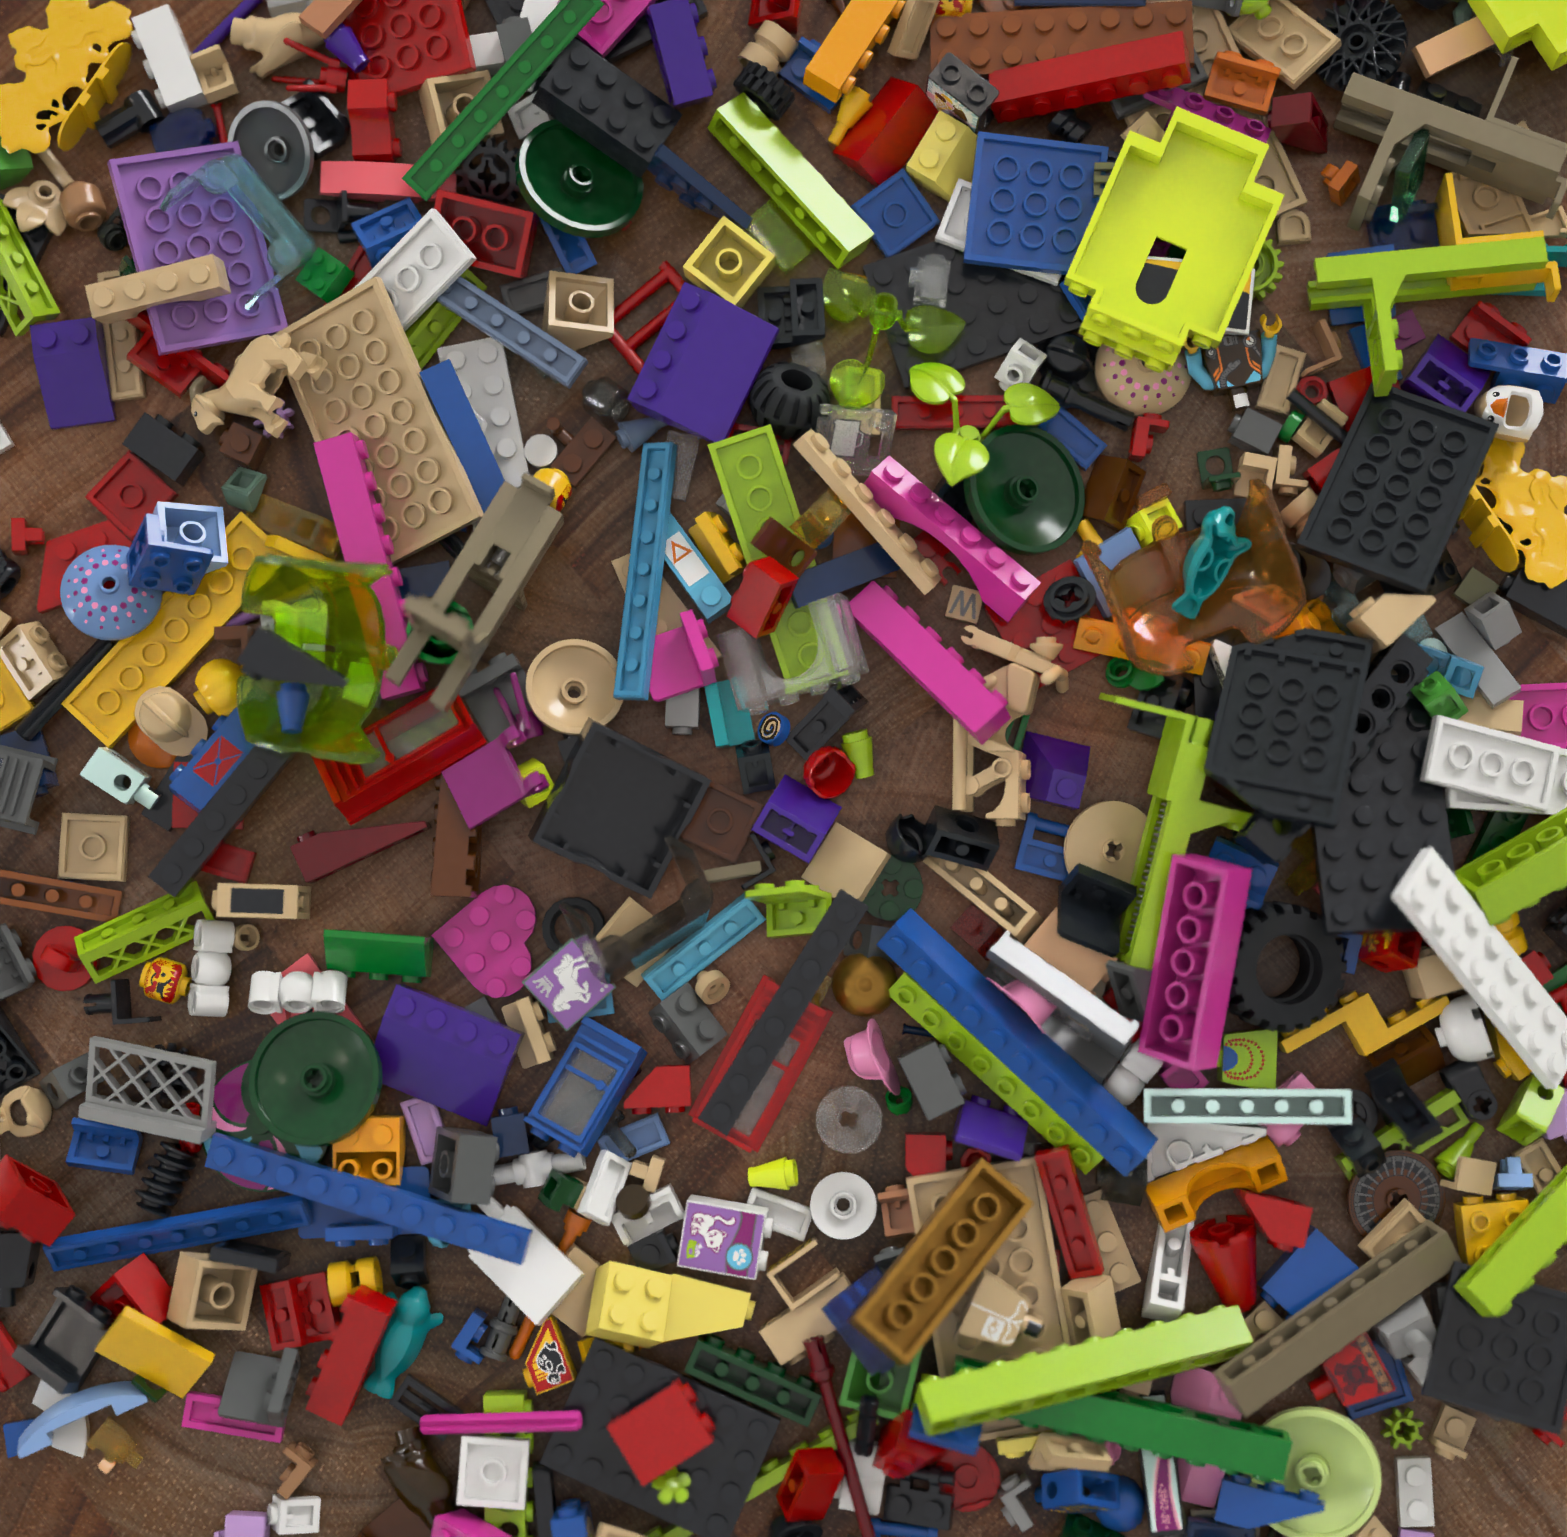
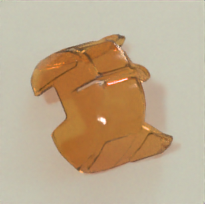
M1260 478L1249 480V494L1239 522L1235 525L1237 537L1248 538L1252 542V546L1234 559L1221 585L1202 602L1199 610L1200 615L1195 619L1186 618L1180 613L1173 611L1171 607L1184 594L1182 585H1184L1183 564L1185 556L1191 545L1201 534V528L1179 534L1178 525L1172 517L1168 515L1160 516L1152 524L1151 531L1154 543L1125 557L1112 570L1100 561L1099 556L1102 554V550L1096 543L1091 540L1082 541L1083 546L1080 547V550L1106 598L1125 654L1136 668L1161 676L1184 673L1194 669V663L1186 650L1188 645L1230 629H1238L1249 642L1260 644L1284 632L1307 604L1305 586L1296 556L1293 554L1285 536L1286 529L1270 487Z

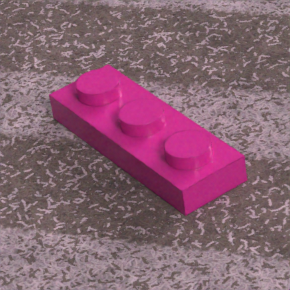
M189 1391L187 1393L181 1427L277 1443L283 1441L285 1426L280 1428L220 1417L218 1409L222 1396Z

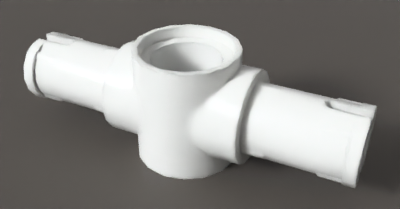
M547 1149L520 1154L518 1158L513 1159V1162L494 1166L495 1186L515 1182L517 1185H523V1188L542 1186L545 1184L552 1168L564 1173L585 1170L586 1159L580 1153H577L576 1157L573 1158L567 1153H547Z

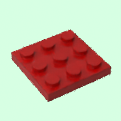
M1071 559L1036 577L1041 584L1009 622H1006L989 606L985 605L983 607L999 637L1022 648L1032 651L1030 644L1036 643L1037 637H1056V643L1063 644V648L1051 663L1059 665L1067 670L1068 673L1102 655L1074 649L1073 643L1078 623L1074 620H1068L1063 624L1058 619L1052 620L1044 608L1043 599L1045 592L1054 582L1070 576L1080 577ZM1074 594L1069 601H1065L1067 608L1072 602H1077ZM1097 606L1090 609V616L1083 615L1084 617L1105 621ZM1036 672V673L1039 675V677H1040V682H1039V687H1038V689H1039V688H1041V687H1043V686H1045V685L1041 682V675H1042V674Z

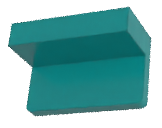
M743 678L715 682L704 686L716 748L721 749L741 745L745 741L754 740L755 736Z

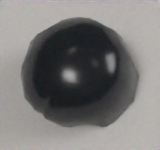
M899 814L890 823L885 833L887 848L893 857L905 863H918L925 860L929 856L925 854L923 828L925 825L916 820L913 814L902 817V814Z

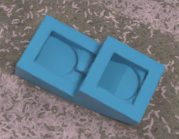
M1417 643L1419 647L1433 658V661L1426 668L1429 671L1426 677L1434 671H1439L1458 694L1473 699L1484 666Z

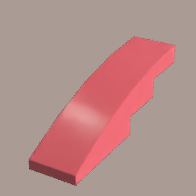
M363 161L320 162L319 195L339 197L341 190H347V198L384 203L385 200L402 201L410 197L413 203L418 204L421 200L425 201L402 179L413 164ZM455 171L439 189L456 192L457 174H455ZM437 191L428 201H436Z

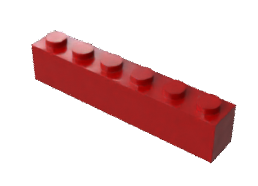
M1183 30L996 70L989 74V83L999 90V96L991 104V108L997 123L1012 122L1031 116L1046 115L1055 111L1074 109L1084 105L1108 102L1113 99L1142 95L1151 91L1190 84L1189 50Z

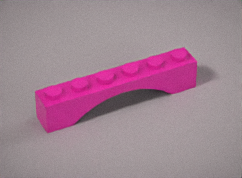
M890 455L872 470L864 484L871 490L874 501L881 509L885 508L895 519L913 524L942 542L969 572L977 586L982 601L1006 622H1009L1041 584L1039 580Z

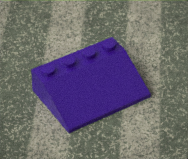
M684 282L627 400L638 412L711 443L727 439L780 330L729 301Z
M403 983L396 984L374 1043L382 1064V1084L488 1126L525 1033Z

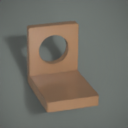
M1325 318L1319 320L1312 330L1326 360L1306 368L1300 374V380L1336 366L1343 359L1339 350L1341 349L1340 339L1335 331L1330 330Z

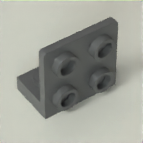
M285 1347L282 1359L236 1351L219 1405L218 1415L223 1418L284 1428L301 1367L298 1349Z

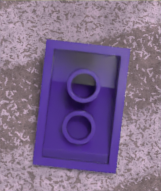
M90 317L30 325L33 358L50 428L54 430L115 422L116 412L114 401L111 400L103 324Z

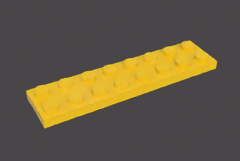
M240 512L225 528L228 554L227 566L206 573L194 595L166 591L162 595L160 609L150 625L140 633L120 640L61 703L108 748L112 749L136 723L134 713L140 696L150 688L158 686L170 687L214 640V626H226L291 558L263 546L268 535L243 512Z

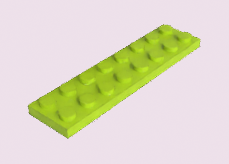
M771 424L708 444L746 564L748 565L751 561L768 557L752 545L751 541L769 517L774 518L810 546ZM799 551L793 556L792 566H797L802 562L804 551ZM813 559L807 569L817 566L815 559ZM827 597L795 609L790 598L775 632L770 633L790 697L853 677Z

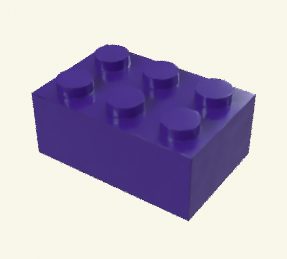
M668 0L649 5L645 16L669 105L679 110L708 102L713 96L717 84L713 70H707L704 60L708 56V50L704 36L698 37L696 27L697 23H699V16L695 3L689 4L688 0Z

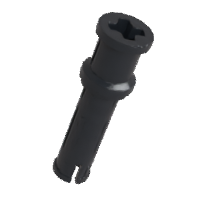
M1049 368L1045 370L1038 383V387L1049 393L1060 403L1062 408L1073 407L1113 425L1123 432L1128 430L1127 426L1130 427L1134 418L1133 412L1086 392L1080 388L1077 381L1071 380L1069 382L1054 375L1053 370Z

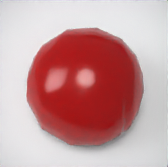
M836 746L820 747L811 753L803 765L805 783L822 799L836 798L843 794L852 784L856 772L855 765Z

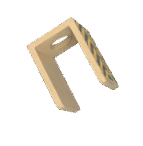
M815 1236L809 1238L767 1268L766 1275L791 1311L840 1277V1272L836 1267L795 1297H792L778 1277L777 1273L818 1244Z

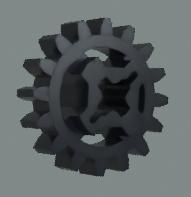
M495 136L489 137L486 144L482 140L461 163L463 166L455 170V174L463 177V180L457 184L458 187H466L468 189L465 195H473L477 198L508 205L507 199L513 203L518 198L516 192H521L515 174L517 147L509 151L506 148L508 140L504 139L498 145L496 144ZM484 153V156L481 157V163L472 164L478 154ZM490 167L491 173L496 174L494 179H492L491 173L486 172L487 168ZM510 182L507 190L499 193L501 183Z

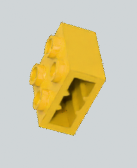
M1514 1191L1496 1193L1495 1199L1484 1200L1483 1195H1467L1462 1197L1463 1202L1453 1203L1458 1253L1461 1262L1472 1266L1529 1205L1528 1199L1517 1196V1193Z

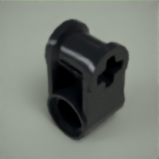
M1457 1060L1439 1070L1440 1078L1445 1087L1455 1090L1461 1102L1458 1104L1467 1118L1488 1120L1495 1115L1498 1105L1497 1100L1476 1062ZM1475 1099H1483L1484 1103L1480 1106L1481 1111L1473 1109V1106L1477 1104Z

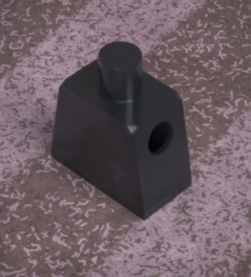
M0 1230V1307L16 1306V1288L27 1287L33 1284L35 1280L41 1242L32 1243L20 1234L19 1230Z

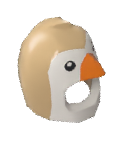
M1498 385L1477 397L1474 403V413L1477 417L1499 424L1495 435L1496 438L1511 442L1527 443L1543 416V400L1538 390L1514 385Z

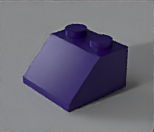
M972 1095L971 1100L963 1098L965 1103L960 1106L951 1135L954 1141L1020 1162L1028 1122L1010 1106L1004 1105L1003 1110L990 1107L991 1100L976 1095Z

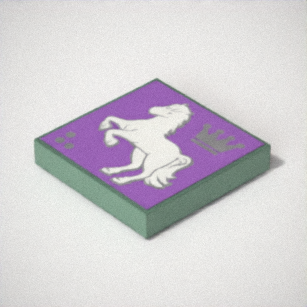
M573 937L566 941L522 981L523 985L566 1032L616 988L613 981Z

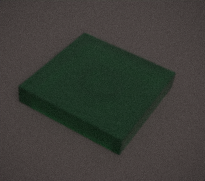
M1422 128L1414 134L1395 170L1390 221L1397 223L1403 221L1424 180L1430 137L1429 130Z

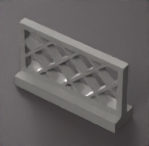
M93 1036L89 1041L85 1102L79 1105L78 1118L201 1144L216 1133L217 1121L212 1120L217 1061ZM100 1047L109 1049L116 1059L108 1067L99 1057ZM131 1054L139 1055L147 1066L138 1074L126 1059ZM162 1060L169 1061L177 1072L169 1080L166 1079L157 1066ZM118 1064H120L130 1078L123 1086H120L110 1072ZM192 1067L205 1069L204 1083L199 1087L187 1072ZM149 1070L161 1085L152 1093L140 1078ZM101 1077H104L114 1091L110 1096L97 1094V1082ZM179 1077H181L191 1091L184 1099L180 1098L171 1085ZM132 1083H134L144 1097L139 1103L132 1102L124 1091ZM163 1089L175 1104L170 1109L162 1108L154 1097ZM193 1096L202 1106L201 1116L193 1115L185 1105V1102Z

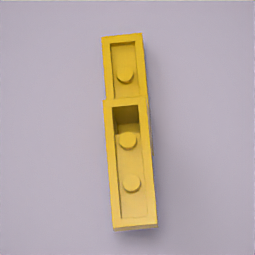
M1353 990L1338 998L1339 1005L1330 1010L1326 1007L1325 1012L1327 1015L1322 1020L1316 1021L1311 1019V1027L1303 1030L1295 1028L1293 1032H1280L1282 1037L1277 1039V1045L1281 1052L1288 1054L1341 1024L1358 1055L1367 1056L1440 1015L1450 1001L1446 995H1439L1429 999H1418L1416 1001L1417 1007L1408 1012L1405 1009L1396 1011L1387 1017L1389 1023L1386 1024L1370 995L1365 992L1357 993L1356 990Z

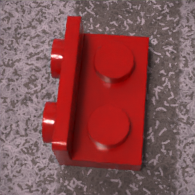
M1478 301L1468 311L1448 338L1467 353L1468 343L1471 338L1525 347L1532 340L1526 335L1527 331L1524 327L1516 322L1510 323L1500 315L1501 312L1497 307L1482 301Z

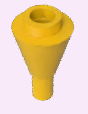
M857 86L853 87L848 96L843 94L836 120L837 123L827 141L835 146H839L847 130L851 129L873 105L868 101L871 96Z

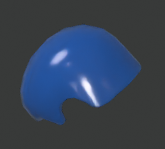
M1120 1475L1118 1476L1120 1510L1096 1512V1516L1104 1527L1112 1531L1129 1532L1135 1529L1144 1517L1146 1508L1145 1498L1142 1489L1135 1480Z

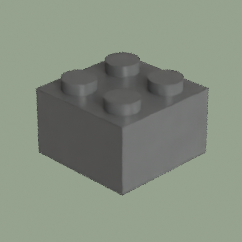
M931 1039L896 1056L928 1121L965 1103L962 1095L966 1094L967 1091L957 1073L951 1075L947 1067L948 1064L952 1063V1060L944 1044L940 1043L937 1045Z
M437 1126L428 1193L450 1203L489 1205L490 1196L495 1191L494 1163L498 1161L500 1147L497 1143L498 1137L476 1129Z

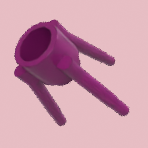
M512 672L510 678L520 712L515 714L516 720L498 687L493 689L510 727L514 725L517 730L522 729L526 739L544 735L542 727L546 725L534 715L532 710L527 711L517 675Z

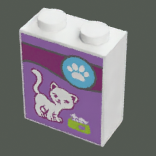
M691 1194L686 1204L677 1266L756 1280L760 1271H766L769 1251H764L763 1247L765 1238H771L774 1218H768L770 1208Z

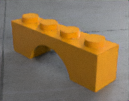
M1266 1135L1250 1144H1243L1227 1150L1221 1155L1200 1163H1194L1184 1169L1147 1183L1143 1187L1151 1209L1166 1233L1196 1220L1199 1206L1204 1200L1219 1191L1230 1188H1245L1260 1193L1288 1181V1177L1279 1152Z

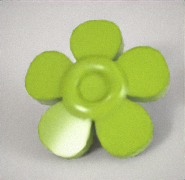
M676 1467L671 1468L652 1481V1486L657 1490H661L658 1494V1499L663 1504H669L673 1497L677 1503H683L688 1498V1491L685 1488L691 1484V1479L687 1473H680L677 1477L678 1470Z

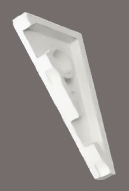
M1148 1123L1147 1128L1158 1140L1145 1158L1144 1181L1150 1182L1164 1174L1175 1170L1179 1171L1193 1163H1200L1221 1155L1227 1150L1255 1142L1257 1139L1266 1136L1267 1126L1218 1123Z

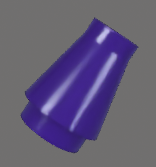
M341 23L326 40L323 39L326 43V49L348 65L355 73L361 72L368 66L370 60L365 55L351 27H346Z

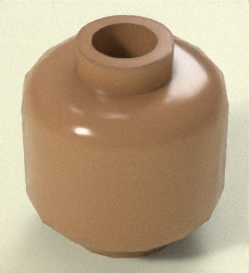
M75 181L70 183L60 193L59 202L66 223L72 228L84 232L92 231L98 228L106 218V206L100 189L96 185L89 182Z

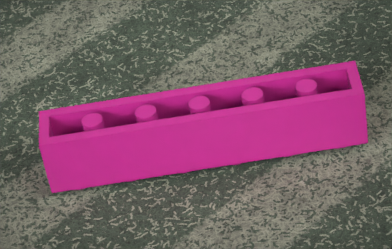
M872 580L845 606L852 620L968 733L983 745L1011 719L1006 709V706L1009 704L1008 701L996 689L990 692L984 686L986 683L985 679L977 670L972 668L968 671L962 665L964 662L963 658L955 649L949 647L946 650L940 644L942 641L941 637L933 628L928 626L924 629L918 623L921 620L911 607L907 605L903 609L897 603L899 600L898 596L890 587L885 585L881 588Z

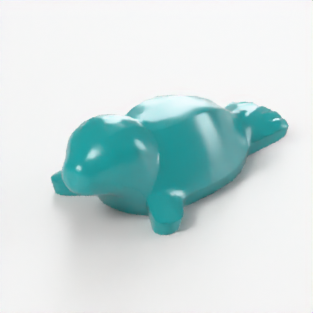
M1222 506L1206 514L1202 521L1201 534L1191 545L1185 556L1183 564L1184 594L1172 604L1171 608L1186 618H1196L1202 602L1221 585L1234 559L1252 546V542L1248 538L1237 537L1235 512L1231 507Z
M414 1286L404 1292L399 1299L392 1291L386 1294V1296L398 1302L375 1354V1371L363 1385L364 1389L377 1394L379 1397L387 1399L393 1397L396 1378L415 1361L423 1347L429 1330L443 1322L444 1316L442 1313H430L428 1292L421 1286Z

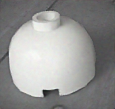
M1470 994L1451 1000L1439 1015L1441 1027L1435 1028L1440 1047L1448 1046L1449 1051L1454 1057L1466 1062L1482 1061L1495 1057L1475 1000Z

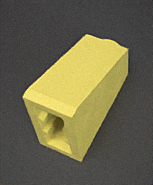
M673 1273L663 1342L743 1327L744 1320L751 1321L756 1301L749 1300L751 1292Z

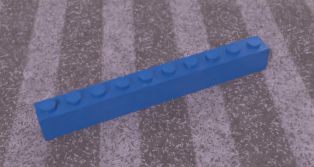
M912 908L879 940L876 945L1124 1177L1147 1157L1158 1138L1046 1033L1043 1034L1029 1017L990 983L985 976Z

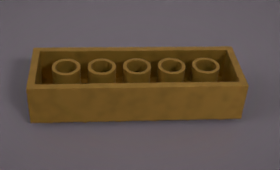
M982 1158L972 1163L847 1322L899 1367L908 1365L1033 1206L1034 1202Z

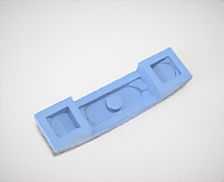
M132 1381L110 1382L76 1392L55 1403L32 1421L19 1437L17 1454L21 1459L52 1445L53 1430L106 1406L111 1405L117 1416L148 1402V1397L135 1387Z

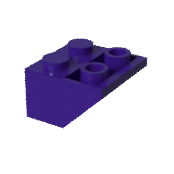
M1437 334L1401 383L1400 388L1403 391L1466 413L1484 387L1491 370L1468 366V354Z
M785 774L751 830L809 864L842 807L829 799L818 797L810 788Z

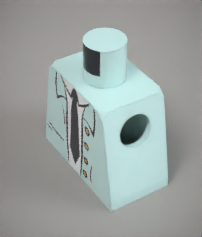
M98 747L79 774L126 805L134 804L137 801L151 810L162 795L148 785L152 778L149 774L108 747ZM126 776L131 780V786L128 789L123 785V780Z

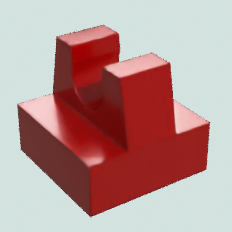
M11 518V548L14 555H29V546L45 545V532L43 528H28V522L25 518Z

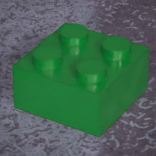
M318 247L295 280L328 304L340 296L355 273L345 264Z

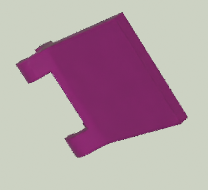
M514 725L505 729L492 742L441 772L468 828L471 830L522 799L539 793L550 786L545 775H540L538 771L523 778L509 749L522 745L527 739L522 729L517 730Z

